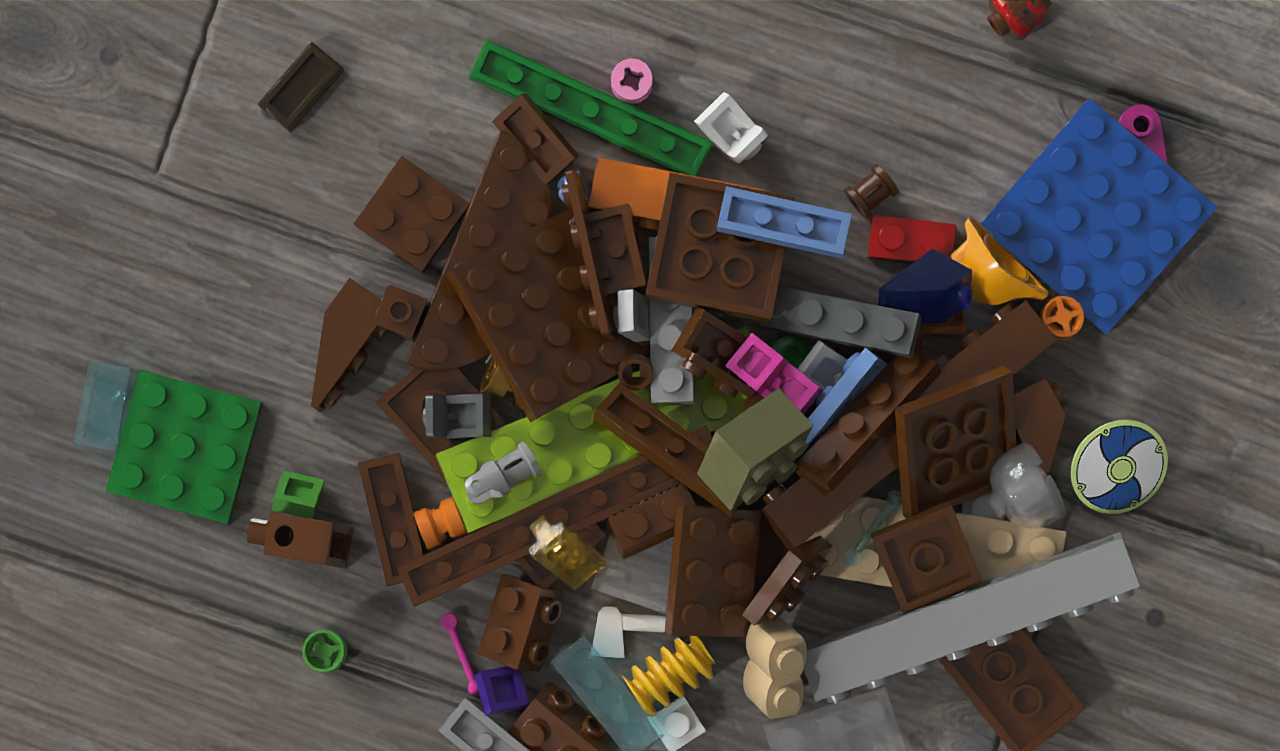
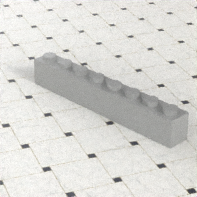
M1121 532L984 580L903 614L902 610L810 642L806 644L807 660L804 672L815 701L826 698L828 703H834L849 697L852 694L850 689L864 684L867 685L868 689L880 687L892 680L890 675L904 670L907 671L908 675L922 672L932 666L930 661L946 656L948 661L964 657L972 652L970 647L983 642H987L988 646L1004 643L1012 638L1011 632L1027 627L1029 632L1041 630L1053 623L1051 619L1065 613H1068L1070 618L1083 615L1093 610V603L1108 598L1110 603H1116L1128 599L1134 595L1133 589L1140 587L1139 579Z

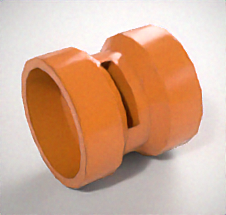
M453 497L441 501L439 509L435 510L434 508L430 510L423 508L413 512L428 551L441 547L443 541L447 540L449 536L458 540L468 535Z

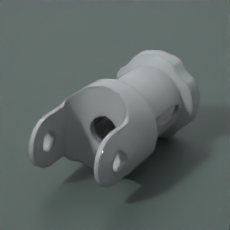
M524 441L517 445V450L496 462L491 459L483 463L480 471L466 480L467 497L472 503L480 504L492 497H503L511 492L510 487L531 475L536 478L542 475L534 455Z

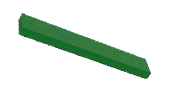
M487 39L468 76L470 80L514 100L521 94L527 93L543 113L676 173L698 177L714 143Z

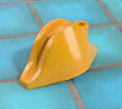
M970 215L965 222L967 240L951 254L952 260L960 267V282L966 293L975 301L987 305H998L1015 298L1025 297L1037 300L1046 298L1049 292L1016 257L999 244L984 226Z

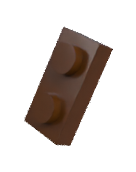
M527 93L517 97L492 121L500 132L509 135L520 143L533 171L545 185L552 183L580 157Z

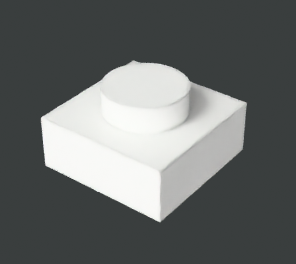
M685 697L677 698L671 702L669 707H663L656 712L655 716L648 717V720L668 751L678 750L706 731Z

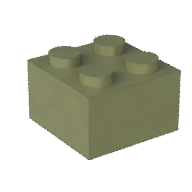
M778 388L716 430L697 475L730 511L743 502L751 505L764 494L767 489L766 486L775 480L780 484L796 471L798 466L795 462L808 447L806 439L813 424Z

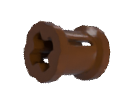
M875 164L871 168L872 173L855 187L848 186L844 189V193L850 203L865 219L871 217V210L890 195L895 197L900 193L890 176L878 164ZM878 186L876 190H874L871 194L865 197L866 194H868L871 190Z

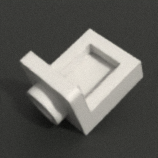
M725 92L694 121L708 138L714 142L723 155L736 163H741L743 160H748L755 156L762 147L761 142L768 136L766 131L755 125L733 98Z

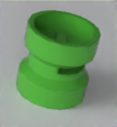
M318 630L310 634L304 641L302 647L303 659L312 670L331 672L340 668L345 663L348 656V645L344 637L338 632Z

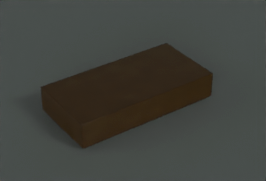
M311 41L257 105L291 133L345 70Z

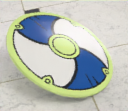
M1117 420L1098 427L1081 442L1072 460L1071 482L1076 495L1089 508L1106 514L1124 513L1143 505L1157 492L1166 475L1168 455L1165 444L1154 429L1139 421Z

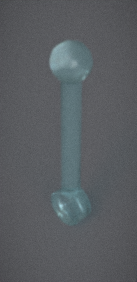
M894 490L887 495L886 505L855 548L845 553L844 559L848 565L855 566L860 563L861 553L872 539L870 533L877 531L893 508L902 504L901 492Z

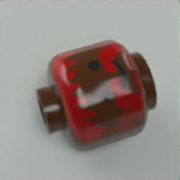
M989 0L991 15L987 17V20L1000 37L1007 34L1015 40H1023L1048 21V8L1051 6L1050 0Z

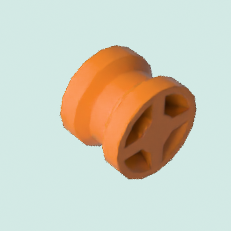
M1057 296L1044 305L1040 310L1039 317L1056 337L1057 341H1065L1081 329L1084 322V311L1080 303L1074 298Z

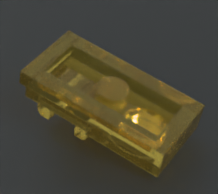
M542 515L529 526L538 540L529 548L531 556L573 590L579 588L607 564L599 551L561 521L556 526L554 524L550 526Z

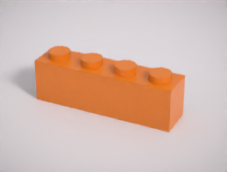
M598 157L588 208L600 211L628 203L631 206L634 221H637L636 227L638 229L658 232L670 173L760 191L764 190Z

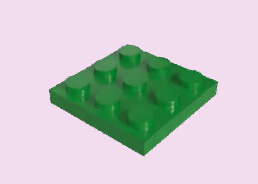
M139 370L105 492L229 525L263 403Z

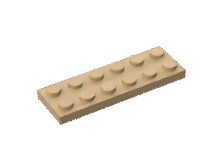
M861 496L810 536L806 542L821 535L833 545L825 556V559L829 561L828 565L820 575L892 588L870 533L906 519L903 516L902 503ZM955 512L982 581L1063 552L1066 531Z

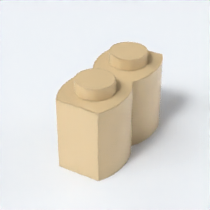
M778 617L775 621L769 618L756 626L751 623L746 637V649L750 660L745 668L743 677L745 694L769 719L797 715L804 697V687L800 675L804 670L807 660L805 640L781 617Z

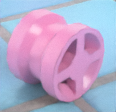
M630 58L618 63L611 76V87L615 97L630 105L640 104L645 101L652 92L653 77L651 70L646 63L639 59Z

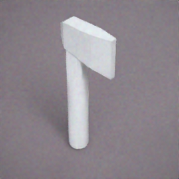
M603 606L598 611L591 656L625 658L623 630L665 632L666 616L622 614L617 607Z

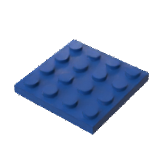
M1088 98L980 224L993 235L999 244L1057 294L1074 298L1080 303L1084 311V317L1107 335L1218 207L1092 99Z

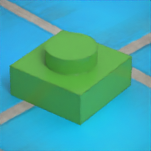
M283 470L273 497L272 510L313 519L323 493L324 479Z

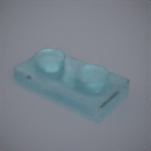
M89 361L73 444L117 452L132 378V368Z

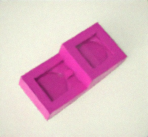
M753 333L750 334L725 365L764 398L779 388L803 415L823 391Z

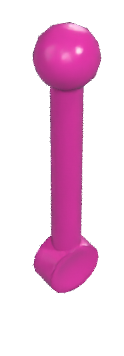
M446 613L441 617L440 622L442 627L449 631L469 681L468 692L472 696H480L475 673L456 629L457 617L452 613Z

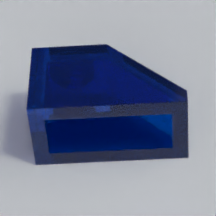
M931 249L879 288L878 306L919 313L922 317L921 324L944 323L958 311H963L969 305L973 295L971 289L972 269Z

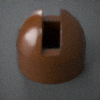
M628 354L620 362L618 371L619 381L630 390H641L647 387L652 380V364L644 354ZM633 363L639 364L640 377H633Z

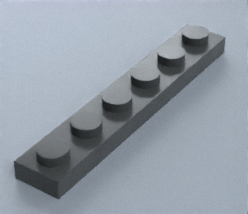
M780 286L777 289L771 323L707 311L722 321L863 349L867 348L908 358H913L922 320L919 313Z

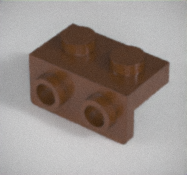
M697 307L671 350L685 359L681 367L701 379H704L706 374L714 377L716 380L713 387L734 399L738 392L751 399L756 391L747 386L742 379L725 366L748 337L709 312Z
M502 573L477 654L516 670L539 672L549 654V642L554 625L561 615V602L564 592L556 588L537 585L511 574Z
M548 682L508 730L512 736L531 751H602L614 736L601 719L589 714L573 700L567 691L558 688L552 682Z

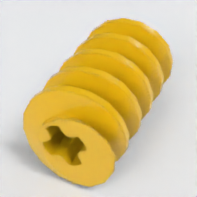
M689 636V645L679 637L674 639L675 654L665 647L660 648L661 663L651 656L646 657L647 672H644L636 665L632 666L633 681H629L622 675L643 710L651 717L657 714L654 701L657 700L666 708L671 705L668 692H673L679 698L685 696L684 682L697 689L699 687L698 673H701L709 680L714 678L711 665L713 663L716 665L698 636Z

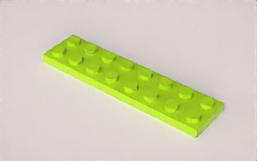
M747 326L737 330L746 337L750 336ZM640 370L634 372L633 377H640ZM706 374L704 379H701L695 375L696 404L654 407L689 432L706 425L709 432L712 433L742 413L747 396L738 392L734 399L713 387L716 380L714 377ZM619 379L585 392L531 423L525 417L491 431V437H476L436 454L437 461L468 534L642 455L592 419L597 407L621 383ZM651 382L641 390H631L652 405ZM524 441L534 455L542 475L537 478L531 475L510 487L511 492L503 497H492L480 504L472 503L467 497L466 480L479 472L483 463L491 459L496 462L517 450V445Z

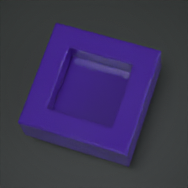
M504 666L480 671L475 675L485 716L524 709L530 704L520 670Z

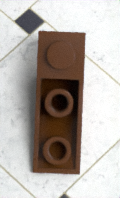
M351 278L347 280L324 313L311 407L318 412H321L325 406L331 409L337 403L345 390L340 385L349 372L356 375L369 358V354L365 352L374 338L381 341L389 331L375 325L373 321L381 299Z

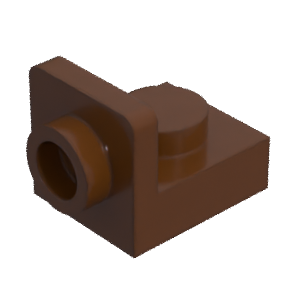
M389 285L384 292L374 317V324L397 333L403 339L414 342L429 301Z

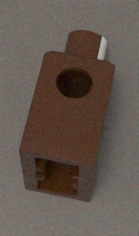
M272 512L269 521L256 518L251 519L247 530V542L264 546L265 555L347 569L354 527Z

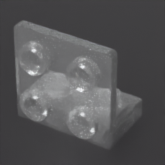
M610 534L591 588L666 614L674 537L623 560Z

